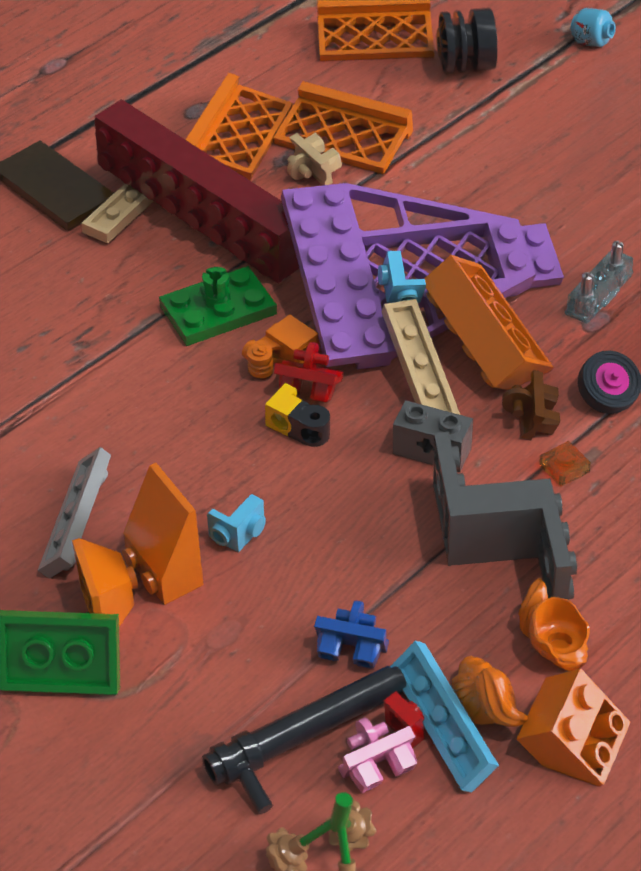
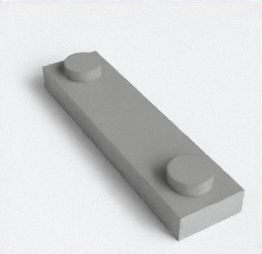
M101 447L81 459L77 464L38 571L48 578L63 570L68 571L76 562L72 540L82 538L99 488L108 476L106 469L111 454Z

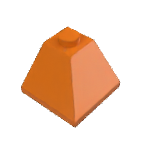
M80 538L72 540L80 588L88 613L119 614L120 627L134 606L132 590L138 588L133 566H125L120 552Z

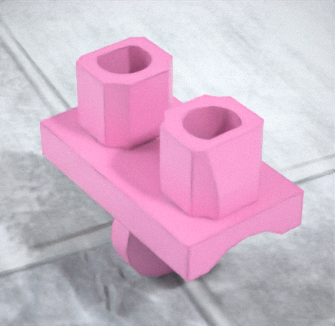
M367 718L356 721L357 734L347 738V743L351 750L361 745L364 747L343 757V764L338 766V770L343 779L350 776L361 793L371 790L382 783L383 778L376 763L387 759L395 776H400L413 770L417 765V760L410 745L415 738L412 729L408 726L379 740V737L389 733L384 722L372 726Z

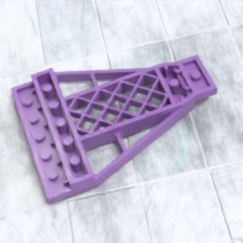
M349 183L282 190L281 200L321 350L324 355H329V363L326 367L353 363L356 364L357 369L390 365L391 360L398 357L381 312L387 301L385 293L376 288L379 284V266L368 260L373 253L385 259L387 251H391L389 248L399 247L396 251H401V253L404 249L410 251L420 258L414 265L402 257L404 271L408 273L405 279H412L413 276L417 279H424L429 275L428 272L420 268L424 261L435 267L444 261V259L431 252L437 245L451 255L481 264L504 298L517 296L530 288L560 285L564 278L546 223L520 226L519 220L515 218ZM351 199L394 208L399 227L372 231L361 230L357 223ZM406 211L453 221L412 225L408 221ZM461 240L458 245L451 242ZM466 242L482 250L478 257L463 249ZM429 244V246L427 247V249H425L424 247H422V246H420V245ZM486 253H487V256H488L490 265L482 260V259L484 258V256L486 255ZM425 288L421 302L418 305L419 308L424 307L429 324L427 329L430 337L433 338L449 328L444 322L446 317L438 319L434 305L426 296L428 290Z

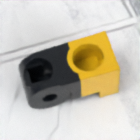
M285 383L265 403V426L307 446L318 447L327 443L330 438V413L323 406L310 405L297 398V389Z

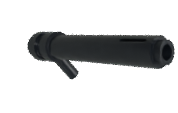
M386 666L252 732L242 731L232 736L231 742L227 744L222 741L211 746L209 752L202 755L203 764L209 778L215 785L223 782L228 785L239 779L257 812L263 814L269 811L273 804L254 771L262 768L265 761L383 704L384 700L396 691L401 695L402 689L407 686L404 674L397 666L393 668Z

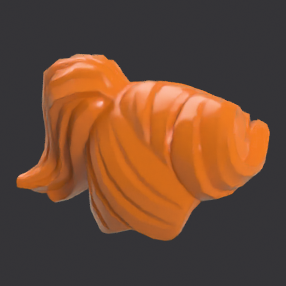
M541 578L536 579L531 584L519 609L520 629L530 639L535 650L545 659L550 660L566 671L579 669L587 662L588 647L586 643L590 634L589 624L570 600L559 597L548 598L546 584Z
M467 656L460 662L458 675L452 678L451 684L473 723L481 725L496 723L508 727H517L523 725L529 717L516 709L514 690L510 679L504 672L492 667L490 663L478 657Z

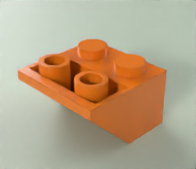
M580 668L545 678L528 713L529 718L524 722L517 740L542 766L592 785L602 786L607 779L630 721Z

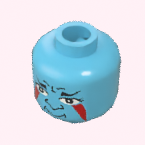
M583 8L578 14L574 15L571 22V34L580 45L603 47L615 34V22L612 21L610 13L606 10Z

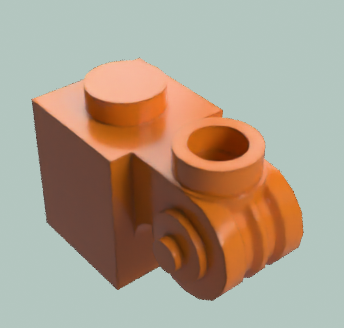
M289 314L265 331L266 335L258 341H248L242 349V356L246 358L248 371L253 377L267 378L273 374V363H282L283 360L304 363V361L293 359L295 349L306 351L310 342L319 344L318 333Z

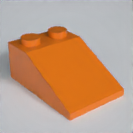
M157 463L151 464L123 532L125 549L122 550V554L128 567L133 566L141 574L142 583L148 593L151 595L155 593L161 602L166 605L203 586V574L196 510Z

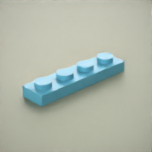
M414 641L390 667L397 666L404 674L407 686L403 689L409 701H413L424 715L423 725L460 789L472 793L499 764L426 644Z

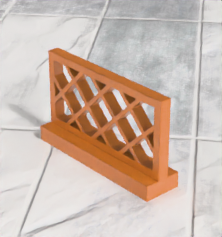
M317 0L320 61L434 57L430 0ZM413 24H424L419 29L412 26ZM386 25H396L391 30L383 27ZM360 26H368L363 31H359L355 28ZM339 27V28H338L336 31H334V32H331V31H329L328 29H326V28ZM374 30L383 35L377 41L368 36ZM401 30H405L411 35L404 40L396 34ZM346 31L355 36L349 42L340 38ZM419 39L427 44V47H415L411 44ZM389 40H391L398 46L395 48H386L383 45ZM361 41L369 45L367 49L360 50L354 46ZM332 42L341 47L338 50L325 51V48Z
M228 72L186 140L204 152L218 149L222 155L212 157L248 180H251L272 145L273 137L291 110L293 103L239 85V76ZM244 97L253 102L242 104L239 98ZM273 107L282 111L270 114L267 108ZM259 110L262 116L251 118L247 112ZM240 114L243 120L231 122L228 116ZM268 124L271 129L259 131L256 126ZM249 128L252 133L240 135L237 130ZM229 131L232 135L230 138L220 139L218 133ZM257 141L260 147L248 149L245 143ZM238 145L241 150L229 153L226 147ZM247 159L250 165L247 168L236 164L234 161Z
M302 81L298 88L299 97L274 135L273 141L276 145L295 150V145L286 136L287 132L300 129L302 133L300 136L303 139L314 133L318 134L321 138L327 136L329 143L325 144V151L321 154L334 148L340 154L342 163L384 174L404 138L409 139L413 133L412 110ZM301 110L314 114L302 119L299 117ZM331 118L342 122L327 126L324 120ZM317 122L320 123L321 129L307 133L305 126ZM361 126L368 128V130L355 134L351 127ZM347 130L349 136L334 140L333 133ZM387 133L395 137L382 141L379 135ZM374 137L377 142L376 144L364 148L361 147L359 141ZM353 143L357 149L350 153H344L339 150V148ZM379 151L384 155L380 162L367 158L368 155Z

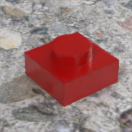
M397 691L384 700L385 723L394 732L410 726L415 735L410 745L414 748L424 740V715L413 701L407 702Z

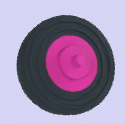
M601 351L592 355L582 365L578 375V389L584 401L593 409L607 414L619 413L629 408L638 398L641 391V375L634 362L624 354L616 351Z

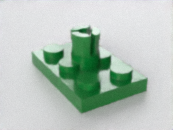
M249 266L229 273L222 267H211L206 270V273L203 272L202 282L159 296L161 309L186 346L277 315V304Z
M0 610V690L118 695L120 690L119 614Z

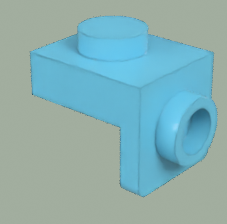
M387 251L383 265L378 267L379 285H384L387 304L416 299L417 303L421 302L426 288L425 279H405L401 251Z
M251 494L230 517L215 509H211L207 513L209 536L217 544L240 552L253 537L259 536L265 527L264 501Z

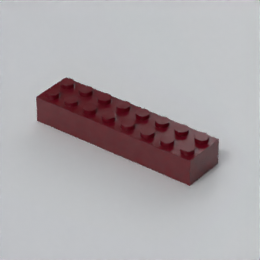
M122 99L94 116L97 161L103 170L109 171L126 185H131V187L142 193L147 199L156 202L165 208L167 212L177 216L191 228L198 230L215 244L221 245L238 259L245 261L262 275L269 277L279 284L299 269L289 226L280 199Z

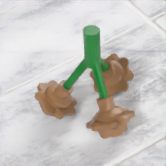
M341 792L337 794L331 817H328L323 824L305 836L294 833L289 835L285 828H280L276 833L267 835L269 846L266 847V857L269 859L270 867L275 871H306L307 865L305 860L308 858L306 851L309 849L310 843L329 831V843L340 848L341 860L338 862L339 871H358L356 870L355 860L350 858V852L354 849L367 848L369 845L367 837L375 835L376 828L371 822L372 811L367 807L361 809L359 802L353 801L352 796L348 793Z

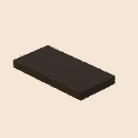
M41 140L0 162V181L67 231L80 225L114 194Z

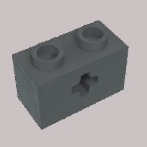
M405 400L393 423V454L433 465L434 433L449 432L451 445L458 446L460 468H456V470L461 472L472 449L473 418Z

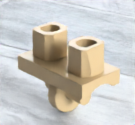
M298 133L290 136V142L295 145L294 155L288 158L287 172L289 176L295 180H300L304 177L310 178L312 175L322 185L332 184L331 173L342 167L340 154L334 148L321 154L325 151V144L316 133L305 139Z

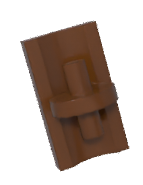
M533 370L531 373V383L528 386L522 388L520 385H514L503 394V408L513 414V416L520 417L521 438L531 441L537 431L553 435L560 424V413L552 411L559 397L558 387L544 384L543 372Z

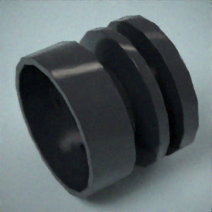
M490 7L471 9L467 23H465L460 10H455L453 19L448 11L440 12L436 42L443 72L445 74L453 73L455 63L459 73L464 72L468 58H470L475 71L494 70L497 64L498 45L496 23L492 9Z

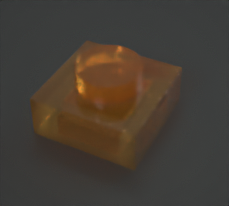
M570 441L541 454L539 459V465L561 487L590 472L591 462Z

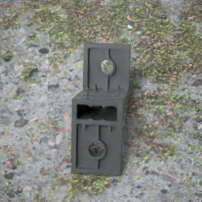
M449 432L434 433L433 488L448 566L538 558L548 598L574 599V585L571 575L577 574V560L575 552L568 551L567 545L570 542L569 527L567 522H561L562 499L560 493L554 494L551 478L465 486L464 474H457L456 468H460L458 446L451 445Z

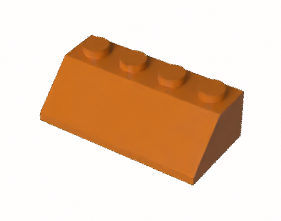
M450 255L424 278L426 289L428 290L426 293L428 300L436 308L441 309L446 317L444 319L446 326L454 334L459 335L464 343L462 345L464 352L470 359L477 361L482 369L480 374L490 387L509 390L514 385H522L531 381L533 370L543 372L544 375L554 368L481 264Z

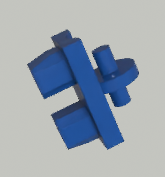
M355 600L351 611L338 608L336 619L322 616L316 617L314 628L318 636L317 654L321 659L339 661L343 644L356 646L353 663L360 667L374 669L380 653H387L389 640L386 639L387 631L386 629L374 627L376 616L365 614L364 602Z

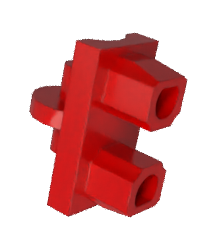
M310 342L306 351L295 349L293 359L304 361V363L289 360L275 363L274 374H279V389L286 383L296 388L297 395H299L302 379L313 381L310 398L317 401H330L335 385L342 382L343 371L316 366L317 364L327 366L329 355L319 354V344L315 342Z

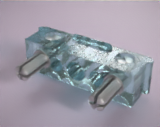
M614 241L611 251L592 271L582 274L581 282L568 295L566 315L588 324L619 293L620 288L629 280L633 274L634 258L623 254L624 244L622 242Z

